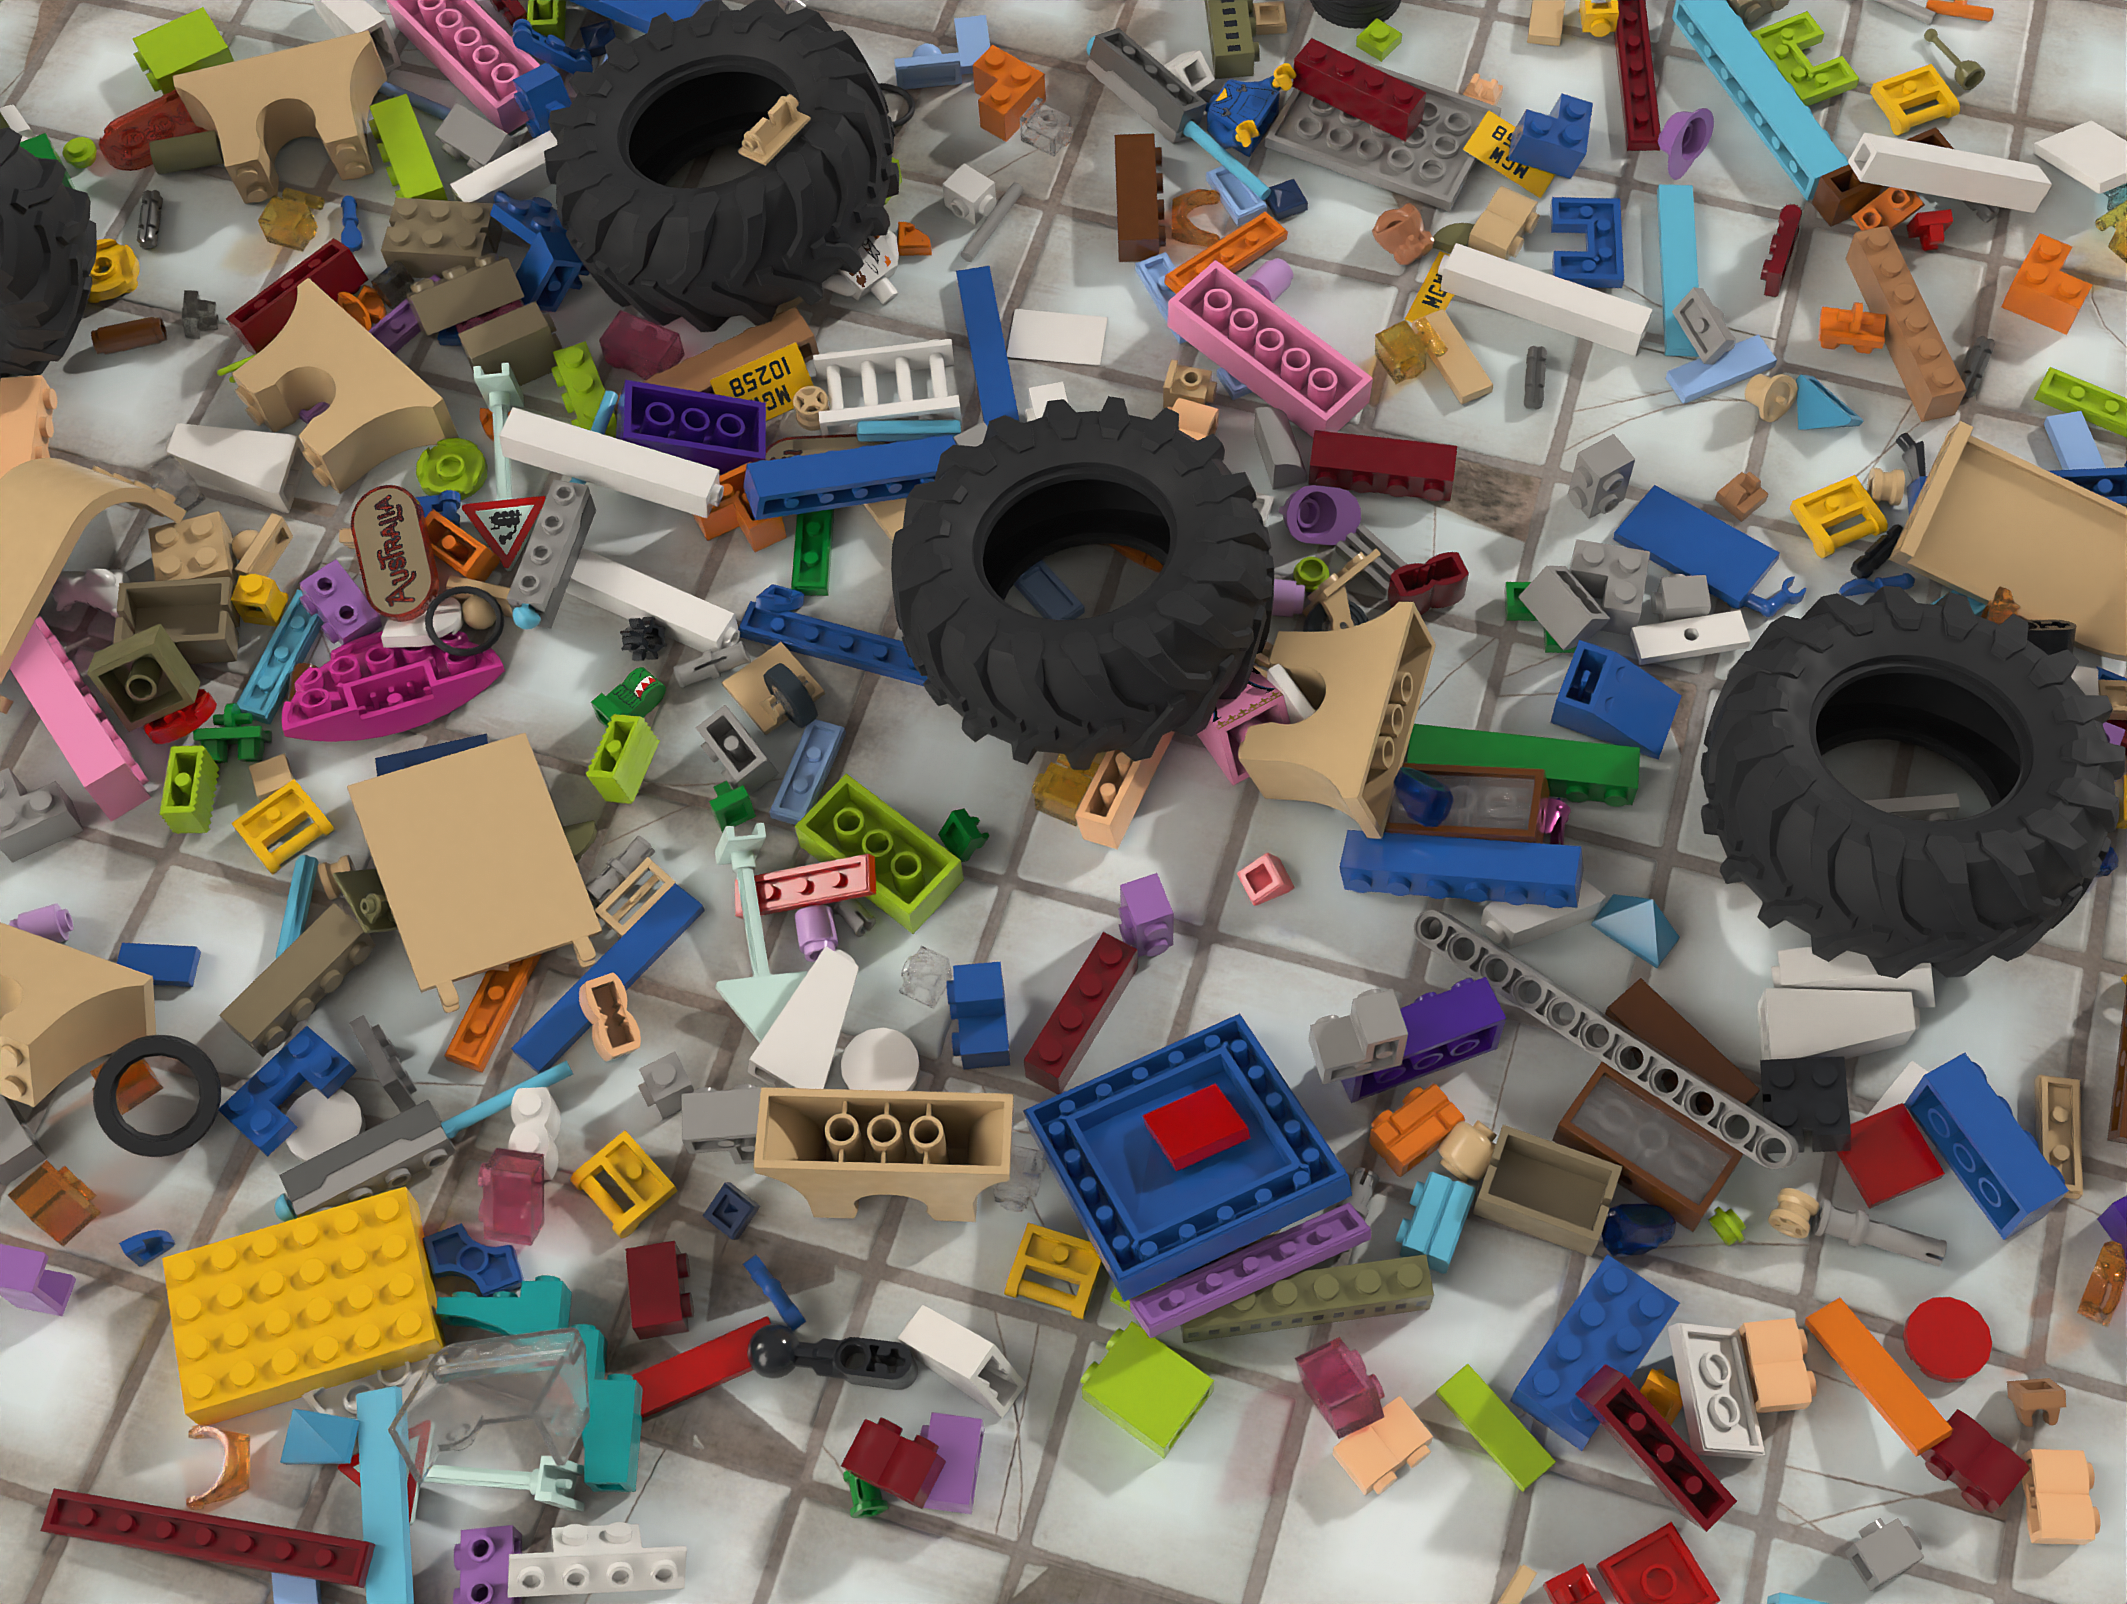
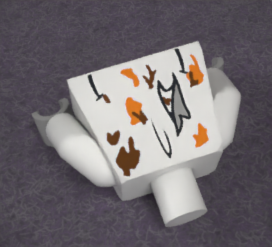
M888 230L887 235L868 236L858 249L864 265L856 274L839 269L822 283V287L846 297L851 296L856 300L861 299L872 291L882 305L897 296L899 292L888 280V278L894 275L899 260L897 237L890 230Z

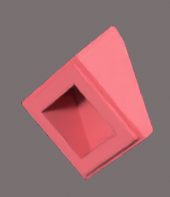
M1265 853L1237 873L1254 906L1286 894L1295 888L1281 860L1270 853Z

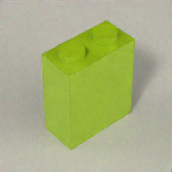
M204 7L132 38L138 49V52L133 53L139 67L142 72L149 70V73L145 75L154 92L161 90L167 102L180 97L175 89L173 76L235 62L227 44Z
M1131 1321L1125 1331L1118 1328L1111 1336L1105 1347L1109 1352L1100 1364L1094 1361L1083 1374L1080 1380L1084 1384L1081 1388L1082 1399L1165 1459L1213 1393L1214 1380L1155 1337L1149 1338L1143 1328Z

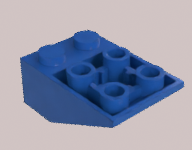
M1579 640L1556 699L1550 723L1614 745L1639 747L1641 754L1659 760L1682 695L1617 652Z

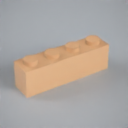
M42 375L0 379V479L11 469L22 463L34 459L50 458L48 443L49 438L54 433L52 413L53 409L57 408V395L55 390L49 387Z
M1174 731L1162 735L1151 758L1134 762L1121 750L1106 752L1075 814L1084 840L1118 849L1175 733Z

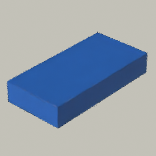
M121 943L117 964L153 976V985L193 987L201 951L197 946Z

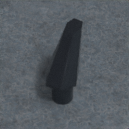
M1908 433L1901 434L1896 439V443L1905 452L1902 454V459L1906 463L1913 481L1919 476H1926L1924 442L1916 443Z

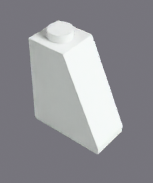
M1582 878L1578 908H1551L1547 905L1534 904L1512 905L1507 902L1491 901L1484 908L1480 925L1492 941L1496 943L1501 942L1510 950L1596 918L1602 909L1606 896Z
M924 1305L907 1322L903 1332L898 1337V1340L909 1349L916 1360L1002 1419L1027 1385L995 1344Z

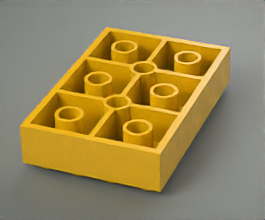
M406 1186L162 1258L185 1415L202 1428L301 1398L304 1393L321 1387L328 1389L377 1374V1370L384 1372L404 1366V1362L407 1361L414 1363L429 1358L427 1355L437 1353L438 1356L447 1354L441 1318L436 1314L437 1298L430 1262L423 1241L425 1236L419 1206Z

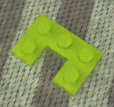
M1808 11L1751 32V35L1758 39L1761 48L1769 59L1776 63L1781 75L1794 87L1795 93L1805 106L1813 105L1857 88L1860 79L1843 56L1813 67L1801 50L1822 43L1825 33Z

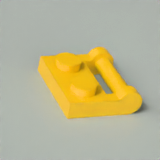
M1932 64L1873 83L1870 91L1874 100L1889 119L1892 132L1897 136L1908 132L1911 127L1943 116L1950 118L1958 115L1960 112L1957 98ZM1935 99L1939 102L1937 105L1908 115L1903 111Z
M1855 475L1793 500L1789 508L1812 540L1814 550L1820 558L1834 554L1835 549L1870 534L1877 536L1888 530L1885 516ZM1860 514L1866 519V521L1830 536L1825 531L1829 527Z
M295 779L231 823L271 875L281 869L280 865L322 834L326 837L335 830L326 816ZM310 817L313 820L312 824L270 853L267 850L268 846Z
M626 1130L580 1166L570 1178L572 1184L578 1190H584L613 1223V1231L621 1239L632 1234L640 1222L677 1192L675 1185ZM603 1170L634 1203V1206L627 1212H624L596 1180L597 1175Z
M1028 1222L1006 1283L1004 1295L1016 1299L1019 1295L1071 1311L1072 1317L1084 1320L1102 1261L1091 1242ZM1029 1269L1080 1285L1077 1295L1075 1296L1025 1280L1026 1270Z

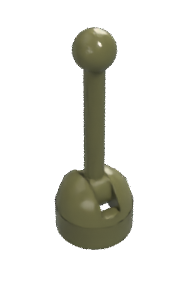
M1928 29L1925 32V40L1933 42L1956 66L1954 78L1964 90L1973 89L1983 80L1985 70L1977 62L1971 60L1961 62L1938 38V33L1935 29Z

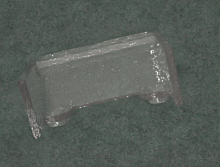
M569 1327L457 1342L438 1351L431 1359L388 1428L415 1481H424L440 1452L461 1451L471 1446L483 1425L533 1419L556 1465H565L590 1418L586 1345L579 1331L576 1328Z

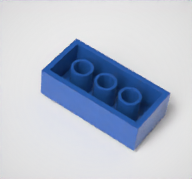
M1965 1052L1925 1074L1905 1101V1107L2003 1240L2044 1218L2069 1191L2065 1186V1180L2061 1172L2047 1162L2039 1151L2036 1139L2030 1132L2022 1129L2013 1117V1112L2008 1102L2003 1097L1997 1096L1988 1084L1983 1069L1977 1063L1972 1062Z
M1607 1254L1515 1388L1510 1401L1573 1446L1583 1451L1601 1423L1575 1393L1605 1364L1625 1374L1630 1380L1673 1316L1680 1302Z

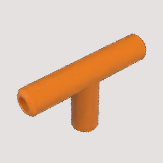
M1927 0L1925 7L1936 12V14L1988 22L1992 20L1994 14L1993 8L1968 5V0H1954V2Z

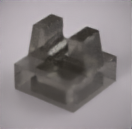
M394 261L374 278L371 283L372 288L375 289L390 309H395L406 299L405 293L412 291L410 285L415 283L402 262Z
M184 290L182 322L186 339H200L201 331L218 330L219 316L216 314V302L201 300L199 291Z

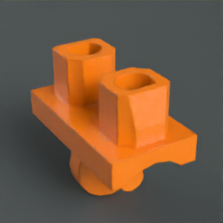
M1889 187L1851 217L1861 231L1887 225L1891 231L1925 206V204L1915 191Z
M1854 302L1852 310L1822 307L1818 341H1821L1822 348L1835 350L1840 344L1853 345V348L1858 353L1870 354L1874 348L1882 349L1884 346L1886 314L1863 312V303Z

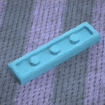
M297 589L237 701L240 712L252 713L253 720L271 724L289 690L290 675L294 666L303 663L321 629V625L324 623L317 613L311 616L299 600L303 596L301 590Z

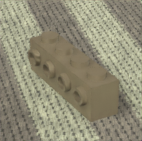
M333 903L219 1016L236 1035L264 1057L270 1050L282 1044L286 1034L299 1021H303L311 1015L315 1005L327 993L335 991L340 986L344 976L369 957L371 950L376 944L369 933L365 934L358 922Z

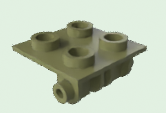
M376 868L336 872L333 874L365 934L398 930Z

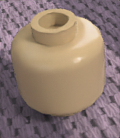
M1479 1120L1473 1126L1467 1122L1460 1121L1440 1144L1439 1153L1443 1158L1439 1163L1464 1183L1469 1178L1475 1181L1481 1180L1490 1165L1489 1163L1496 1145L1493 1140L1497 1134Z

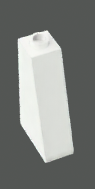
M312 0L317 14L337 37L369 30L386 74L402 65L385 18L365 0Z
M176 423L172 436L167 440L166 453L178 472L282 513L290 512L306 463V459L302 454V451L305 449L298 435Z
M825 946L750 1057L748 1065L749 1074L773 1088L825 1089L859 966L855 964L854 959L849 954L841 950L833 951Z
M1812 947L1777 951L1779 966L1771 967L1774 988L1912 992L1913 1006L1935 1007L1931 963H1921L1895 979L1878 975L1866 955L1846 951L1830 962H1827L1812 954Z
M1765 988L1758 1002L1762 1060L1842 1056L1845 1059L1905 1045L1914 1031L1919 1029L1920 1011L1917 1006H1913L1912 992Z

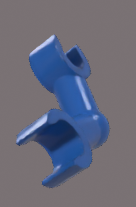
M1795 576L1789 577L1783 582L1781 591L1769 600L1751 593L1739 609L1747 607L1761 613L1765 617H1772L1785 605L1800 603L1804 598L1806 588L1798 593L1790 592L1788 588L1793 585Z
M756 1254L742 1264L750 1273L756 1285H759L763 1293L769 1297L783 1321L792 1331H795L807 1322L782 1288L781 1282L774 1278Z

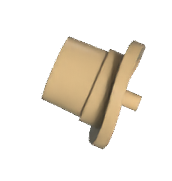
M1757 374L1746 386L1745 399L1759 408L1760 417L1764 421L1773 422L1783 416L1792 406L1797 397V383L1791 376L1779 374L1772 378L1763 374Z

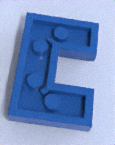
M1552 197L1550 204L1551 233H1585L1586 251H1554L1552 258L1553 276L1588 288H1622L1624 283L1620 198Z
M306 1026L219 1108V1112L268 1157L298 1128L277 1108L305 1081H308L329 1099L357 1070L345 1057Z

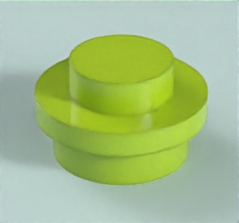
M74 138L63 147V157L67 163L75 168H87L96 160L97 149L94 142L89 138Z
M1306 557L1295 566L1293 580L1296 581V585H1305L1306 592H1313L1329 577L1330 573L1328 567L1321 559Z
M1719 1206L1713 1210L1715 1215L1708 1219L1715 1232L1728 1246H1731L1736 1241L1739 1244L1742 1243L1745 1238L1741 1232L1746 1229V1226L1731 1208L1726 1212Z

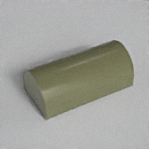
M214 130L149 142L152 162L159 175L224 164L220 139Z

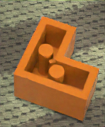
M992 45L972 65L975 93L982 96L978 100L980 127L1007 142L1046 102L1045 74Z
M2039 233L2016 274L2001 307L2067 335L2093 284L2061 271L2073 246Z
M744 464L719 476L720 485L724 486L723 496L719 506L712 507L708 518L692 515L707 541L740 526L754 552H757L787 538L782 516L755 520L743 488L747 464Z

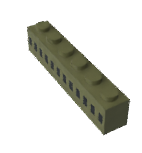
M1204 0L1215 79L1254 76V62L1260 61L1259 42H1253L1252 37H1256L1255 17H1249V13H1253V0Z
M1425 1254L1297 1272L1180 1325L1183 1343L1428 1310L1431 1307L1434 1291L1427 1256Z

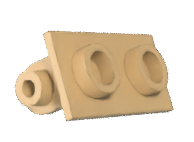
M790 94L786 97L781 96L778 102L768 111L770 119L768 120L763 117L750 131L744 134L743 146L739 149V154L766 166L811 120L810 117L797 111L796 107L799 103L794 96Z

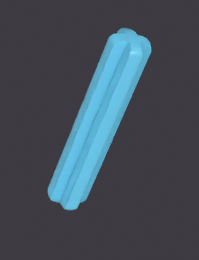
M958 420L859 421L857 423V438L860 442L911 441L931 436L952 435L954 437L961 433V426Z
M300 855L295 862L276 951V959L305 931L319 864L315 857Z

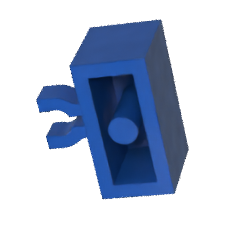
M548 62L513 79L517 90L514 98L522 112H526L529 121L525 123L533 139L550 131L548 120L552 110L570 107L572 104L561 75Z
M539 230L515 275L524 294V297L521 298L524 306L536 301L541 311L556 312L569 288L577 290L582 288L583 284L578 275L588 276L590 273L572 248L566 234Z

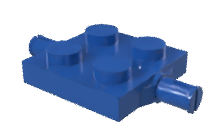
M499 190L494 195L493 200L495 203H493L490 216L530 245H532L539 230L566 234L567 230L563 229L557 211L552 207L550 201L541 197L517 200L507 195L503 190Z

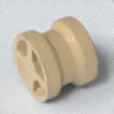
M807 386L796 392L793 398L798 424L803 429L809 431L821 429L819 412L830 410L826 392L816 386Z
M1872 468L1867 482V492L1876 504L1880 501H1888L1890 505L1899 506L1904 494V471L1902 469H1894L1892 472H1883L1880 468Z
M349 855L340 857L338 862L333 864L327 862L318 864L319 876L329 900L338 898L340 893H342L333 874L356 870Z
M1783 1188L1777 1197L1778 1208L1771 1211L1768 1222L1773 1228L1787 1236L1800 1239L1806 1238L1811 1229L1809 1220L1817 1215L1820 1208L1819 1203L1802 1191L1793 1188Z

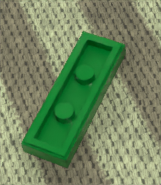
M835 509L797 514L791 589L802 592L804 596L829 595Z

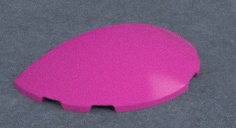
M383 631L372 633L332 650L329 662L320 668L309 667L295 682L296 693L291 702L285 701L283 705L281 720L285 737L327 742L358 741L404 732L440 718L473 699L505 672L504 665L492 648L473 656L451 655L442 651L436 645L386 648L383 647L381 639ZM458 631L455 635L450 632L440 637V640L454 648L468 649L479 646L470 642L467 634Z

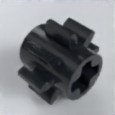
M655 617L630 618V626L624 631H620L623 642L622 651L628 650L632 652L633 661H644L645 658L647 660H657V652L663 647H667L664 634L665 627L654 625Z

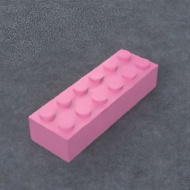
M386 0L395 26L496 127L509 134L529 121L526 112H522L514 98L517 90L513 79L540 66V64L527 52L518 49L513 43V38L474 0Z
M1215 260L1168 301L1167 326L1221 368L1225 369L1239 382L1245 384L1247 388L1273 408L1285 412L1290 421L1314 438L1315 430L1338 432L1369 403L1373 378L1218 261Z
M40 616L35 619L9 669L84 788L112 822L151 798L143 786L149 780L138 763L133 759L132 753L122 738L116 733L114 725L98 705L99 702L89 687L85 685L81 674L67 657L66 651Z

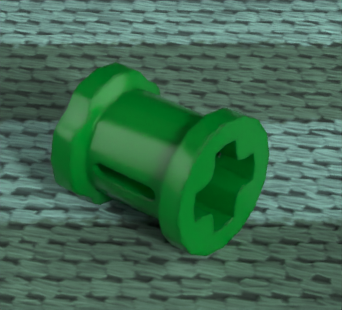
M847 1471L843 1473V1479L849 1483L853 1502V1507L850 1509L852 1518L871 1517L889 1509L888 1502L882 1498L881 1489L855 1477Z

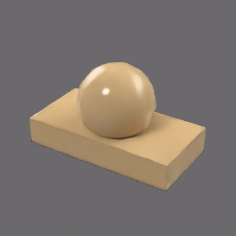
M271 513L260 532L247 529L239 532L233 538L231 544L232 553L240 561L235 568L239 576L257 574L268 577L293 538L283 516Z
M450 575L446 584L447 589L458 586L480 588L497 600L504 616L513 618V612L507 600L511 588ZM468 593L451 596L462 606L463 620L471 628L486 629L496 621L495 611L485 599Z

